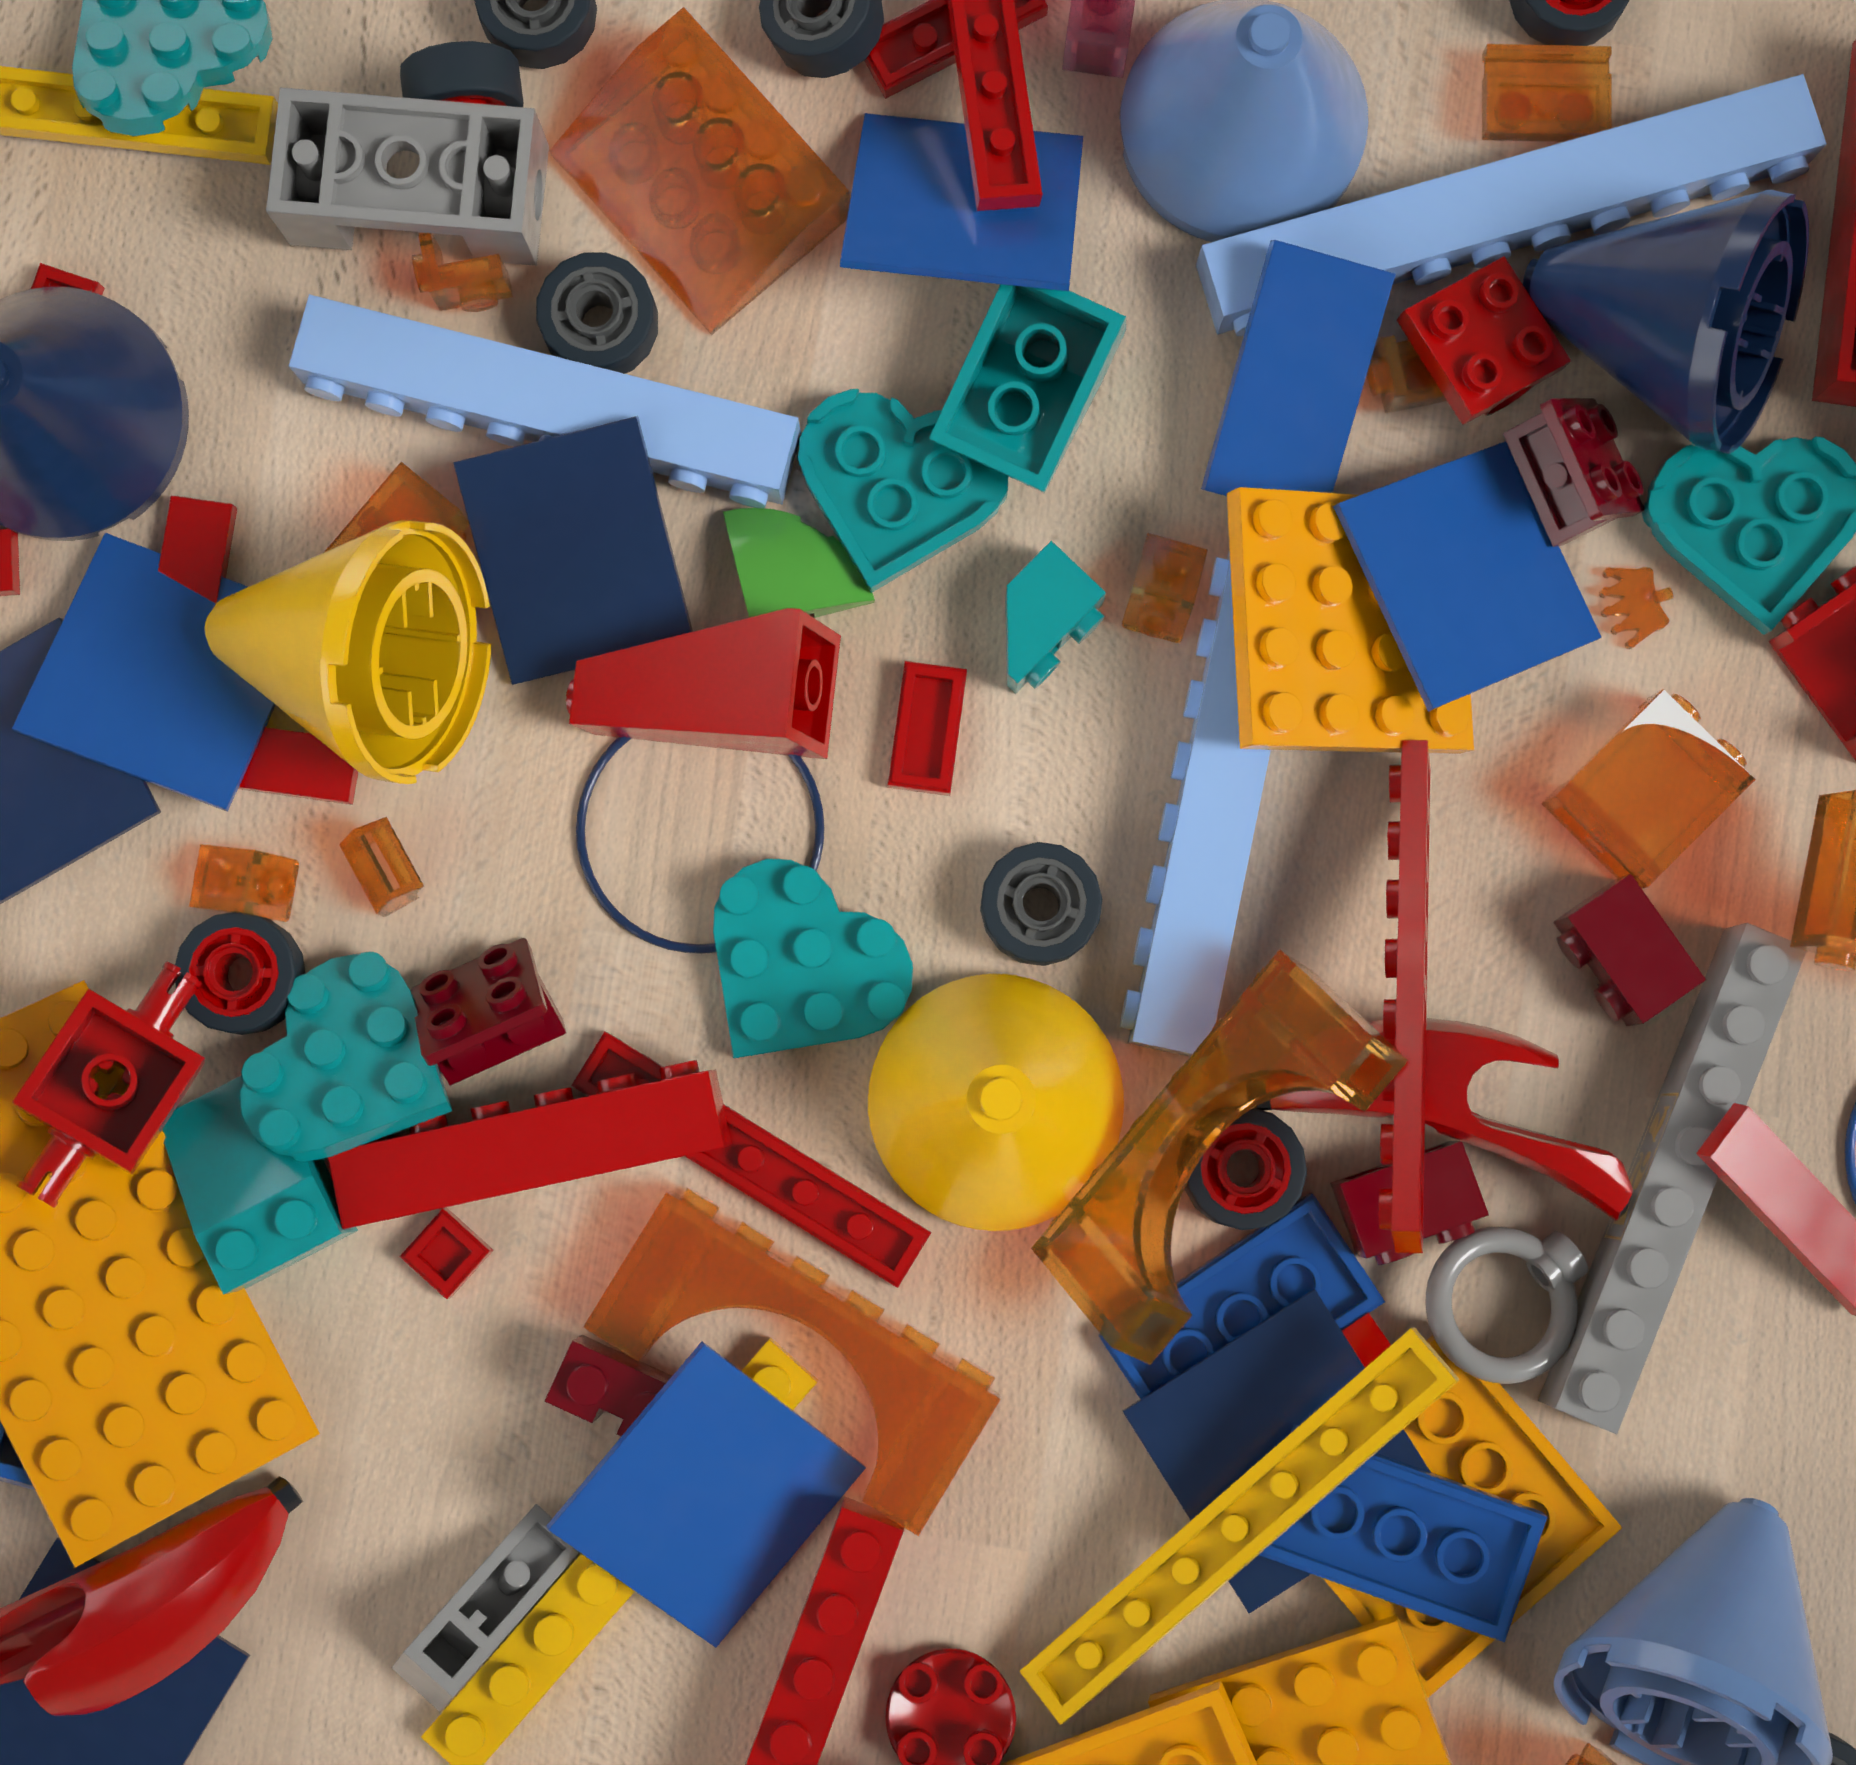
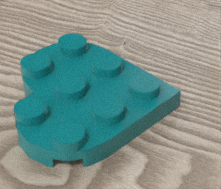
M83 0L72 65L74 89L80 104L88 113L101 119L104 128L110 132L139 136L166 130L163 121L178 115L186 105L192 111L197 106L204 87L232 83L235 81L233 72L248 66L255 57L258 58L260 63L266 58L273 40L266 4L263 0Z
M849 389L829 396L809 414L807 425L799 439L798 461L807 488L872 593L982 528L998 513L1000 506L1006 500L1008 495V476L930 441L929 437L942 410H936L914 418L898 400L892 397L889 400L877 393H859V389Z
M1816 436L1811 440L1792 437L1783 441L1778 439L1756 455L1741 446L1734 452L1727 454L1715 450L1701 449L1693 446V444L1687 445L1659 467L1648 487L1642 518L1645 524L1651 528L1652 535L1672 558L1765 635L1775 628L1853 538L1856 532V463L1843 448L1823 437Z
M765 859L743 867L722 885L720 896L714 907L713 934L733 1058L861 1038L883 1030L895 1018L901 1015L912 991L913 963L904 940L888 922L875 918L865 912H840L832 889L813 868L793 860Z
M363 952L361 954L331 958L313 968L307 974L296 977L292 989L287 996L289 1001L285 1012L287 1036L266 1047L262 1052L250 1056L244 1062L241 1071L244 1080L240 1090L241 1115L252 1135L265 1148L268 1147L276 1154L292 1156L295 1161L299 1162L329 1158L452 1111L437 1064L428 1066L421 1055L415 1022L418 1012L414 996L399 971L387 964L385 959L376 952Z

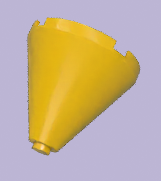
M400 520L386 524L219 600L207 616L205 622L206 639L212 653L358 772L375 780L398 784L417 783L415 775L423 770L440 772L455 757L468 737L479 712L486 688L491 658V643L477 642L475 607H490L480 567L468 545L459 535L443 525L430 522Z
M982 974L965 977L940 986L921 997L901 1015L887 1033L877 1053L869 1081L868 1116L871 1133L880 1158L891 1177L914 1202L928 1212L956 1225L977 1230L1007 1231L1026 1228L1047 1221L1072 1207L1087 1194L1106 1170L1119 1141L1123 1124L1124 1089L1121 1072L1113 1049L1099 1025L1077 1002L1061 991L1034 979L1017 975Z

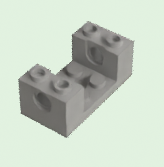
M280 87L266 212L289 244L293 246L352 250L354 228H374L463 236L475 261L537 266L549 144L535 108ZM400 151H412L420 157L417 170L406 178H394L388 175L386 170L389 159Z

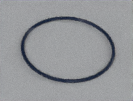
M618 737L601 755L593 767L579 801L576 818V843L585 879L604 910L618 924L636 937L667 950L697 954L716 953L715 943L688 944L675 942L655 936L641 929L615 908L600 888L594 876L586 848V814L593 788L600 773L615 753L632 739L629 737ZM788 755L803 777L812 801L815 819V839L809 867L817 872L824 845L825 830L821 798L815 780L801 756Z

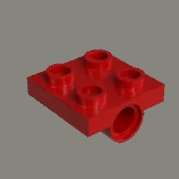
M1505 256L1410 306L1396 319L1462 425L1483 414L1489 416L1503 409L1538 383L1562 371L1571 362Z

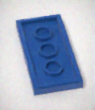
M1270 241L1201 486L1202 490L1227 496L1228 492L1239 487L1333 493L1395 279V273L1282 241Z
M1309 1193L1297 1201L1286 1216L1267 1227L1255 1229L1098 1336L1141 1399L1313 1289L1316 1290L1341 1331L1366 1313H1370L1385 1303V1300L1314 1194Z
M1293 1425L1291 1433L1298 1427V1425ZM1376 1453L1259 1555L1505 1642L1547 1516L1539 1510Z

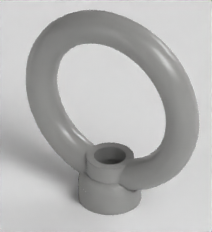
M1486 1227L1477 1229L1474 1233L1455 1240L1439 1256L1427 1282L1425 1297L1426 1314L1435 1341L1448 1359L1457 1367L1478 1379L1499 1384H1514L1540 1376L1558 1362L1573 1338L1578 1315L1577 1296L1573 1283L1588 1272V1265L1584 1256L1567 1236L1558 1231L1552 1232L1541 1241L1521 1230L1507 1227ZM1508 1253L1525 1260L1532 1277L1542 1288L1549 1292L1551 1317L1548 1328L1540 1342L1526 1353L1514 1357H1495L1485 1354L1466 1340L1455 1322L1452 1310V1292L1455 1281L1468 1263L1482 1255Z

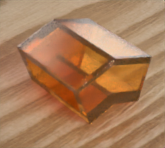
M387 817L353 829L339 844L377 915L386 917L419 899L417 893L424 885ZM376 842L400 888L393 889L370 847L371 844Z

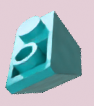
M1052 541L1019 572L1006 588L1007 686L1015 694L1027 682L1034 689L1040 686L1061 663L1054 654L1071 637L1080 644L1096 629L1105 617L1098 609L1103 605L1106 592Z

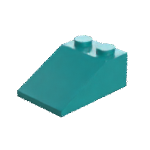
M1000 284L929 440L1045 493L1126 332V316L1072 291Z
M242 1075L175 1109L162 1129L166 1136L164 1144L195 1238L223 1295L237 1292L243 1288L246 1289L358 1231L357 1227L342 1230L333 1180L323 1159L307 1162L295 1161L292 1156L276 1154L268 1147L265 1148L252 1135L241 1115L240 1090L244 1081Z

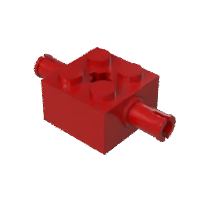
M166 961L162 966V971L136 1010L128 1008L126 1011L88 988L12 1101L18 1109L49 1126L47 1133L52 1135L23 1180L19 1181L17 1187L34 1196L47 1175L52 1173V1177L38 1196V1199L55 1208L58 1204V1199L86 1157L93 1159L97 1154L127 1173L134 1174L205 1065V1057L174 1040V1035L169 1032L195 991L202 985L201 981L186 972L172 994H168L181 974L180 967ZM116 1067L123 1069L122 1080L128 1088L122 1096L112 1092L106 1100L97 1097L100 1088L93 1079L99 1071L109 1075Z

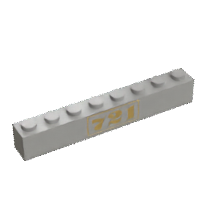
M1749 923L1724 929L1705 976L1706 981L1701 986L1627 1175L1633 1188L1629 1207L1626 1213L1617 1221L1611 1217L1609 1219L1577 1300L1578 1315L1573 1338L1563 1356L1550 1368L1538 1399L1539 1402L1617 1435L1718 1179V1176L1696 1153L1733 1103L1747 1105L1807 952V947Z

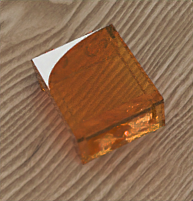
M1662 689L1648 697L1639 706V710L1567 782L1558 786L1541 804L1616 878L1631 873L1639 886L1644 889L1649 887L1756 779L1744 768L1747 762L1738 749L1724 739L1715 740L1698 723L1701 720L1700 714L1690 702L1678 694L1670 696Z

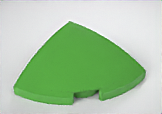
M740 508L723 511L749 618L786 608L801 609L807 614L813 613L814 618L875 603L873 593L868 589L841 542L833 535L827 537L817 529L801 522L800 516L775 509Z

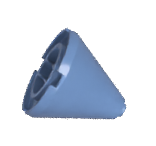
M1218 0L1195 7L1172 19L1147 42L1136 58L1126 80L1119 117L1124 148L1123 158L1127 170L1141 195L1169 223L1192 236L1209 242L1333 208L1348 189L1358 169L1366 145L1369 123L1368 104L1361 76L1342 44L1331 32L1310 16L1292 7L1269 0Z
M1743 1498L1740 1502H1731L1722 1507L1570 1644L1562 1655L1554 1678V1689L1563 1707L1581 1725L1587 1724L1589 1715L1592 1712L1600 1720L1614 1728L1609 1746L1643 1765H1831L1832 1746L1787 1524L1779 1517L1778 1511L1764 1501L1754 1498Z

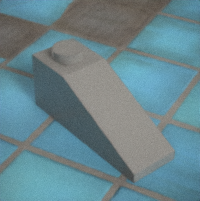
M537 1504L534 1505L392 1666L394 1671L439 1712L458 1693L580 1553L547 1529L546 1525L551 1521L552 1517Z

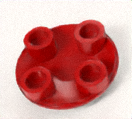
M962 1649L934 1650L913 1660L896 1678L886 1704V1729L892 1748L902 1765H999L1007 1753L1014 1736L1016 1726L1015 1702L1011 1689L1003 1675L985 1658Z

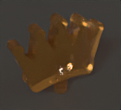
M1608 567L1602 572L1604 578L1612 577L1620 582L1610 588L1604 587L1600 590L1599 596L1601 598H1606L1607 596L1621 600L1612 606L1605 607L1601 611V616L1605 618L1609 616H1627L1620 624H1615L1611 628V633L1614 635L1625 631H1636L1634 637L1625 642L1626 649L1634 648L1650 634L1660 631L1668 625L1669 618L1663 611L1660 603L1673 599V591L1670 587L1655 590L1653 569L1650 567H1641L1639 569Z

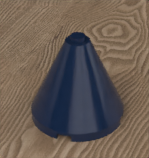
M1765 190L1546 249L1539 259L1534 258L1530 261L1524 274L1523 286L1549 325L1692 444L1701 449L1730 454L1742 445L1756 425L1770 397L1784 360L1773 356L1779 342L1784 320L1795 322L1800 304L1809 248L1807 206L1805 201L1795 199V194Z
M70 287L34 288L0 299V525L24 535L52 541H75L98 537L99 532L112 528L128 518L134 520L143 514L166 490L178 469L186 446L189 428V407L184 381L179 379L173 360L166 350L168 347L159 335L137 315L114 300L97 293Z

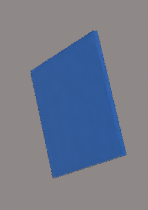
M865 113L840 267L1069 291L1084 136L1033 131L1043 193L1040 206L977 211L964 123Z
M1506 441L1333 506L1428 712L1602 638L1560 547L1552 546Z
M104 533L12 730L228 812L276 705L212 653L205 636V622L216 603L159 572L161 553ZM222 577L217 602L248 586Z
M701 1341L546 1527L554 1535L716 1648L866 1467Z

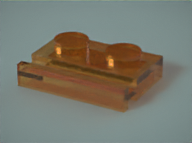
M1487 44L1482 53V63H1484V78L1482 80V140L1566 142L1611 129L1612 73H1609V59L1612 55V46Z

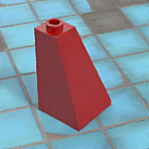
M786 608L576 661L575 677L570 681L566 692V707L570 714L569 724L600 736L629 737L638 740L827 759L841 635L801 609Z

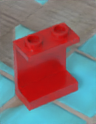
M1855 566L1830 583L1836 595L1818 606L1813 598L1810 597L1788 612L1780 621L1785 630L1768 642L1856 761Z

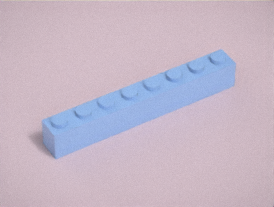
M310 294L289 363L290 369L305 384L304 390L314 396L330 401H341L343 394L366 400V407L376 412L396 417L402 416L403 409L425 414V420L429 424L454 432H461L464 425L487 430L486 436L489 439L513 447L523 445L524 440L539 441V438L546 434L556 437L638 416L652 472L669 476L668 483L690 492L704 493L706 486L729 491V498L731 500L754 508H765L767 501L783 505L801 436L798 417Z
M1230 551L1227 559L1216 557L1212 570L1208 595L1219 597L1214 620L1204 618L1201 625L1196 656L1206 657L1202 682L1192 679L1190 681L1183 717L1194 719L1189 743L1178 741L1171 771L1172 779L1181 780L1177 805L1165 804L1158 840L1169 842L1164 867L1152 866L1145 899L1147 903L1156 904L1151 929L1140 927L1133 956V965L1143 967L1139 991L1127 990L1120 1020V1027L1131 1029L1128 1044L1199 1059L1209 1058L1271 751L1240 749Z

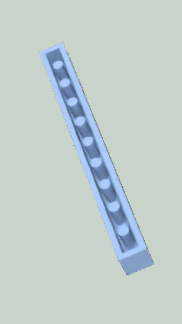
M1804 74L1203 244L1197 259L1196 268L1217 335L1235 330L1236 336H1244L1271 240L1282 241L1395 273L1393 284L1414 279L1416 285H1425L1445 278L1452 272L1451 268L1473 262L1475 268H1483L1503 256L1506 259L1509 258L1512 250L1533 245L1535 251H1545L1548 248L1562 245L1570 240V234L1589 228L1593 229L1594 234H1604L1625 226L1631 221L1630 217L1649 211H1652L1653 217L1656 218L1668 216L1690 205L1691 199L1711 194L1714 201L1724 200L1747 190L1750 187L1749 183L1768 177L1771 178L1773 184L1790 181L1809 170L1808 164L1827 143Z

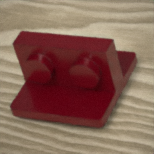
M1551 398L1540 404L1542 411L1540 414L1503 433L1553 547L1563 546L1617 518L1633 517L1644 511V506L1639 497L1643 494V484L1640 476L1630 462L1623 461L1614 441L1618 436L1616 423L1609 410L1603 404H1598L1594 398Z
M521 938L510 944L495 945L470 962L452 970H440L432 973L410 990L414 996L418 1012L415 1022L421 1055L428 1066L438 1065L449 1086L567 1033L563 1018L538 974L533 952L526 938Z

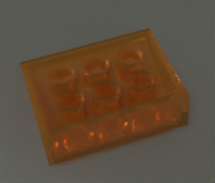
M684 7L631 52L549 150L551 156L711 335L847 221L850 204V193L847 187Z

